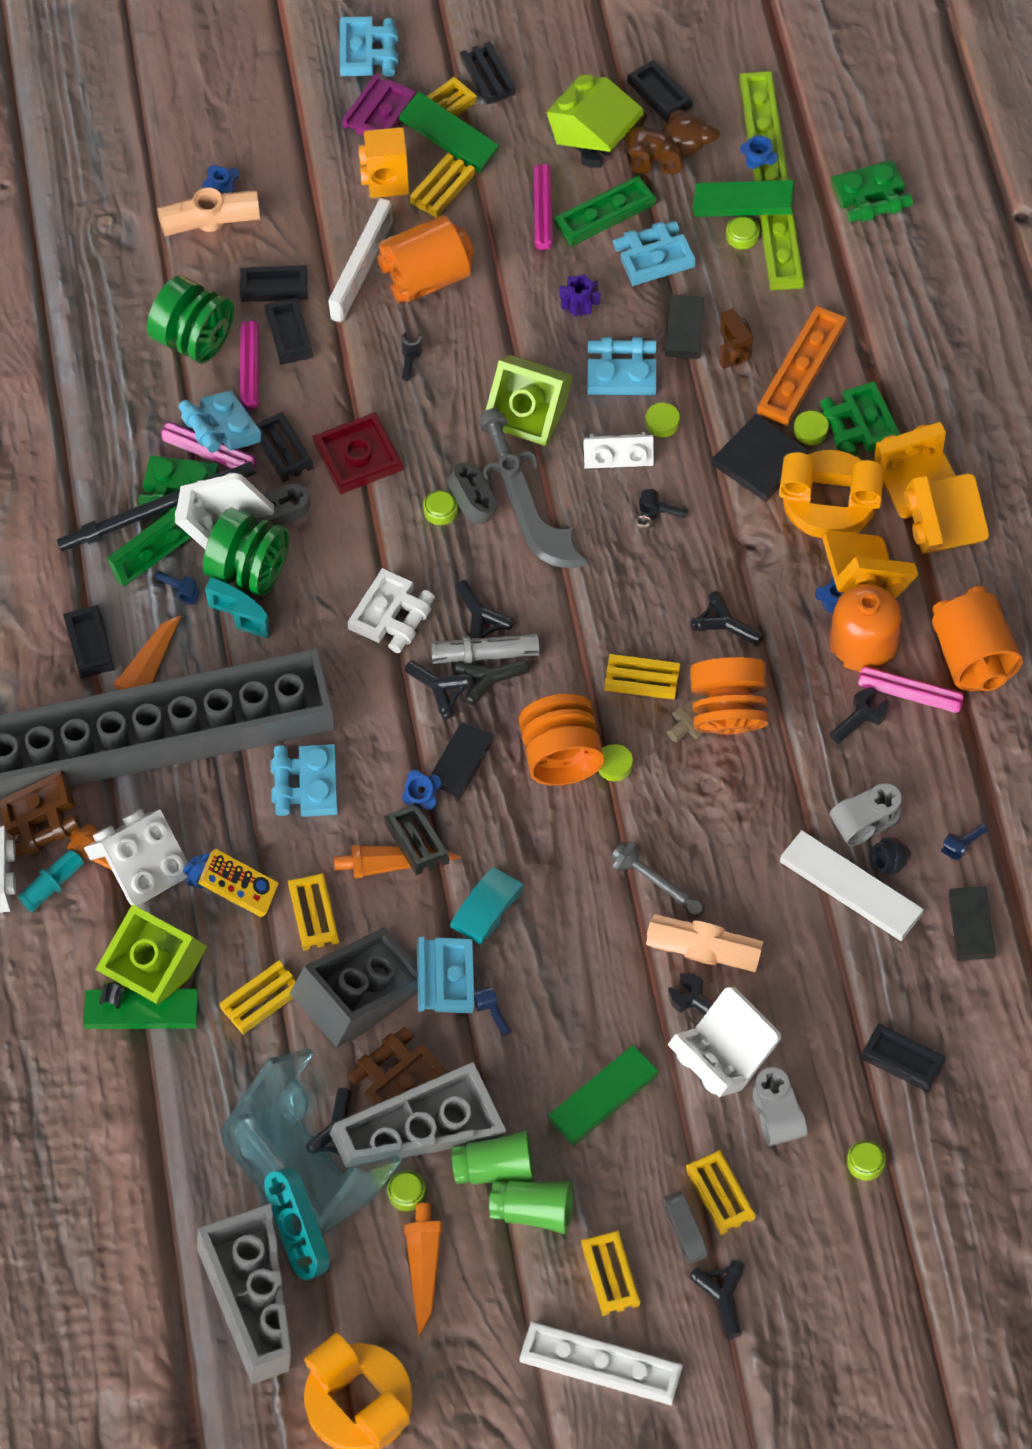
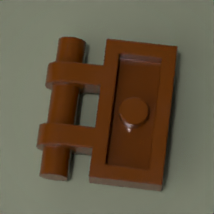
M58 771L0 799V810L6 832L12 836L21 834L22 840L15 843L16 857L26 853L33 855L43 850V845L56 839L62 841L70 837L71 832L81 828V821L76 814L66 819L64 818L63 812L75 807L68 776L62 771ZM46 820L49 821V827L36 832V825Z
M405 1026L395 1034H388L381 1040L382 1045L369 1056L364 1054L356 1061L357 1066L347 1073L348 1078L354 1085H358L366 1077L374 1083L364 1092L365 1097L373 1106L447 1073L446 1069L423 1044H420L412 1052L404 1046L414 1038L413 1034ZM391 1056L395 1057L399 1063L384 1074L379 1066Z

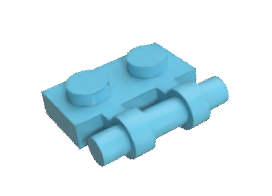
M340 17L341 76L373 75V65H380L382 73L386 77L395 75V67L399 63L398 52L395 51V44L398 43V30L395 28V21L393 19H384L382 26L373 27L372 17ZM380 42L382 49H373V43Z
M676 221L666 224L658 222L652 224L650 229L637 233L635 230L624 233L623 237L613 239V247L616 252L628 249V251L621 252V263L632 286L695 267V257L684 234L670 237L679 234V227ZM652 241H656V242H654V243H651V244L642 246L643 244H646V243H649V242H652Z
M602 337V340H588V354H602L601 359H588V395H656V359H642V354H656V340H642V337H632V340H612V337ZM612 354H632V359H612Z
M232 390L200 398V408L193 405L190 400H183L179 404L182 420L188 427L193 428L198 443L202 447H206L210 453L217 452L220 449V443H224L228 450L231 451L261 442V431Z
M335 744L299 746V759L288 758V748L286 746H276L274 748V758L270 762V769L274 775L275 787L271 789V801L275 804V814L286 816L290 813V805L300 804L301 817L338 815ZM299 775L300 788H291L289 786V776Z

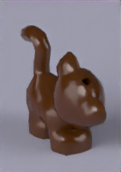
M684 110L671 112L669 121L664 125L662 131L650 130L642 127L648 117L644 111L642 117L627 132L625 137L626 147L631 156V170L639 174L647 173L653 165V160L661 162L664 173L675 175L682 171L683 157H689L701 150L704 144L717 140L720 136L719 130L707 125L699 116L686 113Z

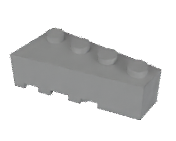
M474 1062L336 1122L330 1131V1135L345 1167L348 1168L449 1150L454 1146H466L467 1142L502 1137L506 1129Z
M271 1203L198 1228L197 1250L251 1384L289 1372L291 1349L283 1302L282 1280L279 1271Z

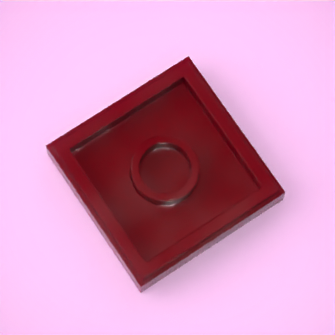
M376 412L313 435V443L340 495L403 471V463Z

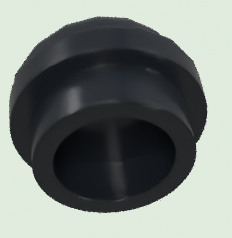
M893 837L883 838L872 848V861L875 868L879 872H885L889 875L899 873L911 857L909 848Z

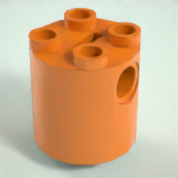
M442 215L383 240L379 245L381 254L377 255L376 258L383 274L389 273L393 282L390 286L391 291L399 304L403 301L409 303L468 278L471 272L474 250L467 232L453 224L448 217Z
M984 586L972 587L965 595L956 597L951 601H940L933 606L932 627L938 634L942 652L955 686L970 692L992 691L1003 686L1007 680L1019 671L1023 664L1022 655L1012 630L1004 619L999 598L993 593H988Z

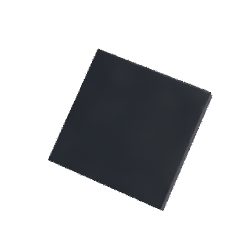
M755 414L712 458V465L766 502L780 488L784 457L795 452L808 455L809 450Z

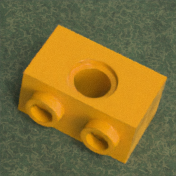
M403 127L364 131L365 145H358L360 165H363L360 166L362 186L369 185L370 198L409 195Z

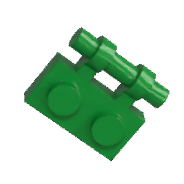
M894 160L831 176L830 185L841 209L855 207L846 210V217L849 223L861 220L862 223L871 221L873 216L888 212L890 215L900 213L902 208L913 206L910 193L898 196V194L904 193L905 184ZM882 199V201L870 203V202H872V201H876V200Z
M875 381L842 391V400L844 402L842 404L835 405L831 397L825 398L820 402L823 410L822 414L829 423L828 427H831L834 433L833 441L839 451L857 456L856 443L863 442L867 452H871L876 449V443L885 437L900 435ZM851 417L855 427L846 429L843 420Z
M150 455L143 487L144 492H153V495L140 494L138 506L178 491L180 486L196 483L197 481L217 475L219 472L218 463Z

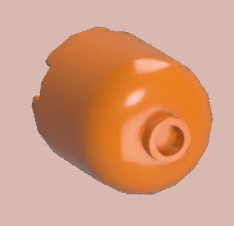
M859 584L847 589L837 600L829 631V648L831 653H835L836 657L843 661V666L847 669L861 672L864 666L878 669V666L886 664L889 660L892 661L895 658L900 644L901 612L894 595L880 586Z

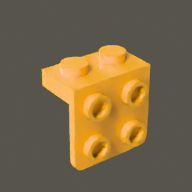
M941 422L931 425H920L913 431L898 436L890 435L876 443L874 462L884 467L883 485L901 518L912 517L911 511H908L906 507L904 491L913 478L927 476L928 482L956 476L943 452L946 431Z
M972 474L928 482L927 476L913 478L906 486L904 491L905 503L908 511L912 513L914 521L912 526L913 536L916 544L920 545L922 555L981 543L988 539L989 531L976 479Z
M827 530L822 536L838 592H845L847 589L859 584H873L885 588L897 598L918 576L915 563L889 559L885 542L880 536Z

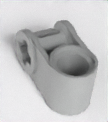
M887 783L878 784L855 797L841 801L832 808L829 815L847 845L856 846L865 842L870 837L888 828H892L898 823L901 813L902 796L895 786Z
M775 1067L762 1070L757 1075L752 1097L768 1146H773L806 1137L807 1126L805 1118L796 1101L787 1074Z

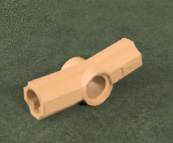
M203 188L194 194L193 199L157 208L161 228L165 236L196 228L211 232L220 229L224 223L260 220L257 190L221 194L214 188Z
M654 914L649 924L646 945L671 953L683 954L685 958L709 965H717L719 963L755 973L763 941L726 932L725 928L706 922L693 921V923Z

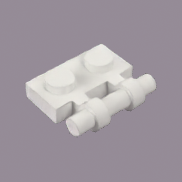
M382 568L348 620V629L377 643H380L386 633L393 635V639L388 646L392 651L401 653L406 644L409 645L416 635L414 630L419 622L425 620L431 612L430 605L435 596L427 590H423L419 598L410 595L413 591V582ZM401 608L409 612L403 623L395 619Z

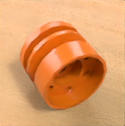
M729 657L709 659L691 665V692L708 696V698L700 699L692 704V711L699 714L693 718V729L706 733L731 735L768 726L769 714L761 711L767 708L768 699L751 695L765 689L767 686L766 663L755 658Z
M577 694L546 696L530 703L521 711L518 720L523 744L527 747L525 752L531 778L537 783L548 786L568 785L587 779L601 769L604 764L603 751L599 735L596 733L597 727L592 703L586 697Z

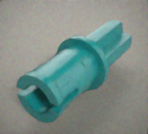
M68 850L46 871L41 869L39 871L40 875L17 895L18 900L27 910L33 913L55 891L59 893L62 890L60 886L83 866L82 858L74 850Z

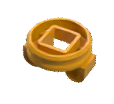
M822 450L808 455L799 452L790 453L783 459L779 497L783 498L784 509L791 522L808 535L822 539L827 530L858 533L871 521L876 508L880 509L884 467L877 462L862 461L852 454L837 450ZM813 483L850 487L848 507L810 503Z
M335 1332L304 1358L305 1365L311 1370L304 1390L307 1417L314 1432L327 1445L334 1449H381L394 1441L403 1429L410 1424L409 1418L412 1410L410 1380L401 1362L387 1350L366 1343L348 1344ZM362 1373L381 1395L355 1416L356 1424H354L332 1397Z

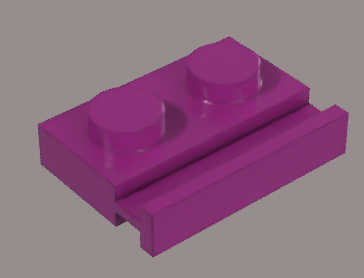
M375 74L343 117V127L355 129L356 133L364 136V131L397 128L401 122L399 120L400 113L416 96V91L391 80H381L380 76Z

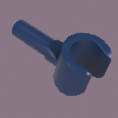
M157 572L156 579L178 589L176 597L181 602L189 605L196 603L200 590L197 588L196 581L193 578L184 577L181 580L164 572Z
M981 824L967 835H964L962 839L949 833L943 841L944 847L940 852L953 860L961 859L967 847L988 831L987 826Z
M489 987L475 990L474 1002L477 1011L489 1009L503 1036L509 1035L512 1031L500 1012L495 991Z

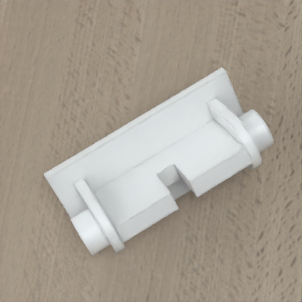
M645 432L621 436H594V434H590V437L583 438L585 469L653 466V435H645Z

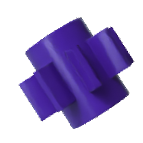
M586 274L573 277L568 276L567 286H559L561 309H568L574 317L585 314L591 315L592 305H600L598 282H591L586 277Z

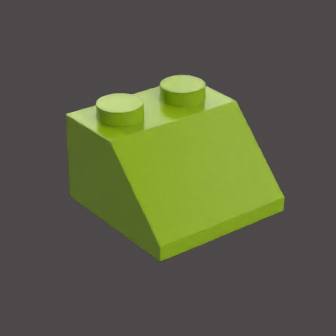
M590 74L577 77L547 111L557 145L609 152L644 114L643 108L610 79Z
M509 355L498 361L486 410L498 408L500 412L505 414L507 424L502 428L504 433L546 446L566 406L574 375Z
M132 904L95 970L159 1005L189 980L207 946Z

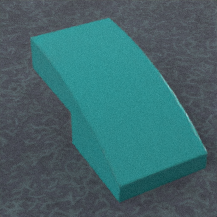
M210 577L205 588L208 607L233 614L235 629L268 639L271 634L269 619L262 607L237 588Z
M492 867L459 908L450 923V928L481 945L500 925L502 914L521 895L524 884Z

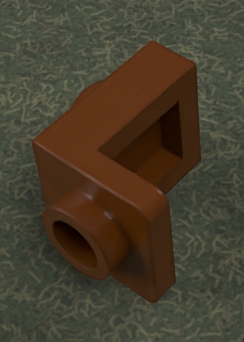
M734 308L722 312L720 333L727 343L720 346L719 364L722 369H726L733 365H741L748 358L752 357L753 336L747 320L740 318Z

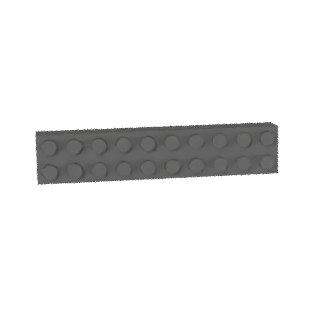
M318 650L303 651L0 715V799L58 771H62L68 776L70 787L335 731L332 708Z

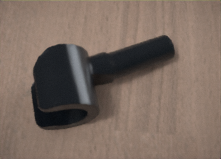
M404 333L401 337L402 354L405 356L402 380L404 381L410 380L414 359L422 353L420 334H418V340L414 343L407 342V333Z
M644 489L641 492L639 506L643 515L653 516L661 512L686 518L688 510L659 502V494L656 490Z
M115 980L113 982H104L99 1003L102 1005L103 1002L116 1005V1009H120L126 987Z

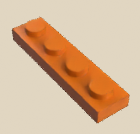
M815 306L758 404L757 414L789 426L846 327V317Z

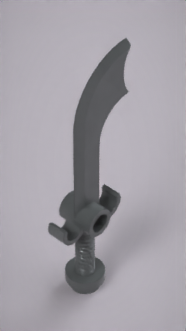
M498 408L484 411L480 415L479 425L483 432H490L500 461L499 464H487L483 470V476L487 484H489L488 475L491 472L501 474L528 547L538 558L548 564L563 568L585 566L586 559L576 551L572 543L573 528H553L544 523L537 513L521 469V464L524 461H531L534 468H538L535 455L531 452H522L517 457L512 455L502 429L507 424L505 414L500 412Z

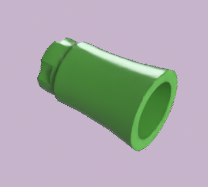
M528 1130L484 1141L467 1142L466 1146L452 1147V1165L456 1184L469 1183L470 1181L471 1185L493 1183L494 1181L508 1182L509 1180L534 1182L533 1159Z
M494 1181L489 1200L490 1218L504 1220L505 1223L544 1228L567 1235L573 1210V1181Z

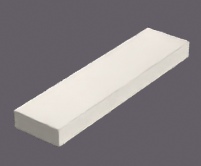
M379 199L329 298L330 317L333 321L342 323L345 320L378 254L379 245L385 239L393 223L391 201Z
M802 830L780 856V863L901 942L923 914V908Z
M532 1321L520 1355L521 1363L669 1405L673 1403L683 1369V1364Z

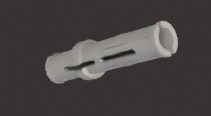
M538 634L470 639V636H462L461 640L431 641L432 664L458 661L472 664V661L539 656Z

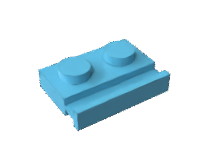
M424 937L418 938V1011L424 1012V1009H432L435 1012L448 1013L473 1012L472 939L435 938V940H424Z

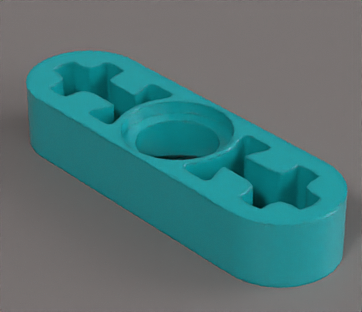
M284 1168L269 1173L264 1182V1190L269 1204L271 1203L272 1213L293 1271L303 1280L324 1275L329 1269L330 1257L300 1175L292 1168ZM282 1184H285V1190H283ZM292 1202L293 1207H288L287 1203ZM293 1214H296L301 1221V1233H298L293 1227ZM305 1240L306 1244L302 1245L301 1241ZM308 1257H311L312 1264L309 1263Z

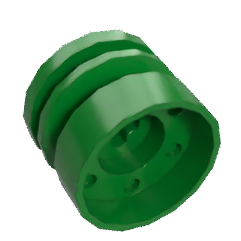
M183 275L174 276L164 285L153 302L147 322L148 336L170 349L177 348L180 354L185 357L189 356L199 364L207 363L221 349L229 335L235 313L234 303L223 295L219 296L213 290L205 291L204 287Z
M233 507L226 509L216 522L207 542L203 560L204 574L227 584L236 580L237 587L244 591L250 589L251 593L260 597L267 595L277 581L285 563L290 541L289 530L278 524L273 526L267 520L260 521L257 524L256 518L249 513Z

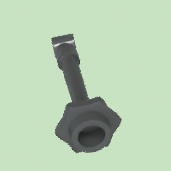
M623 841L617 846L611 856V859L615 861L612 866L613 868L622 871L623 869L634 867L672 896L675 902L682 907H687L691 914L699 916L704 913L705 905L701 901L694 900L687 891L679 889L638 860L639 846L637 843L630 841L627 844Z

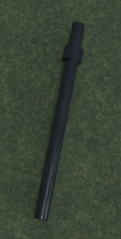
M250 461L205 480L225 476L229 473H238L247 478L255 475L256 472ZM180 490L98 523L94 520L81 525V530L58 538V545L63 552L86 542L89 545L102 540L103 535L177 506Z

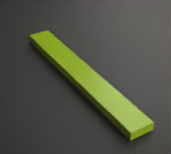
M772 71L740 73L739 83L747 138L749 140L753 136L767 137L772 142V151L778 156L775 164H765L757 169H752L754 181L788 180ZM794 213L759 215L770 291L803 288L804 279Z

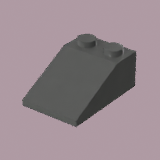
M383 927L305 965L290 994L335 1047H338L364 1034L418 993L417 964Z

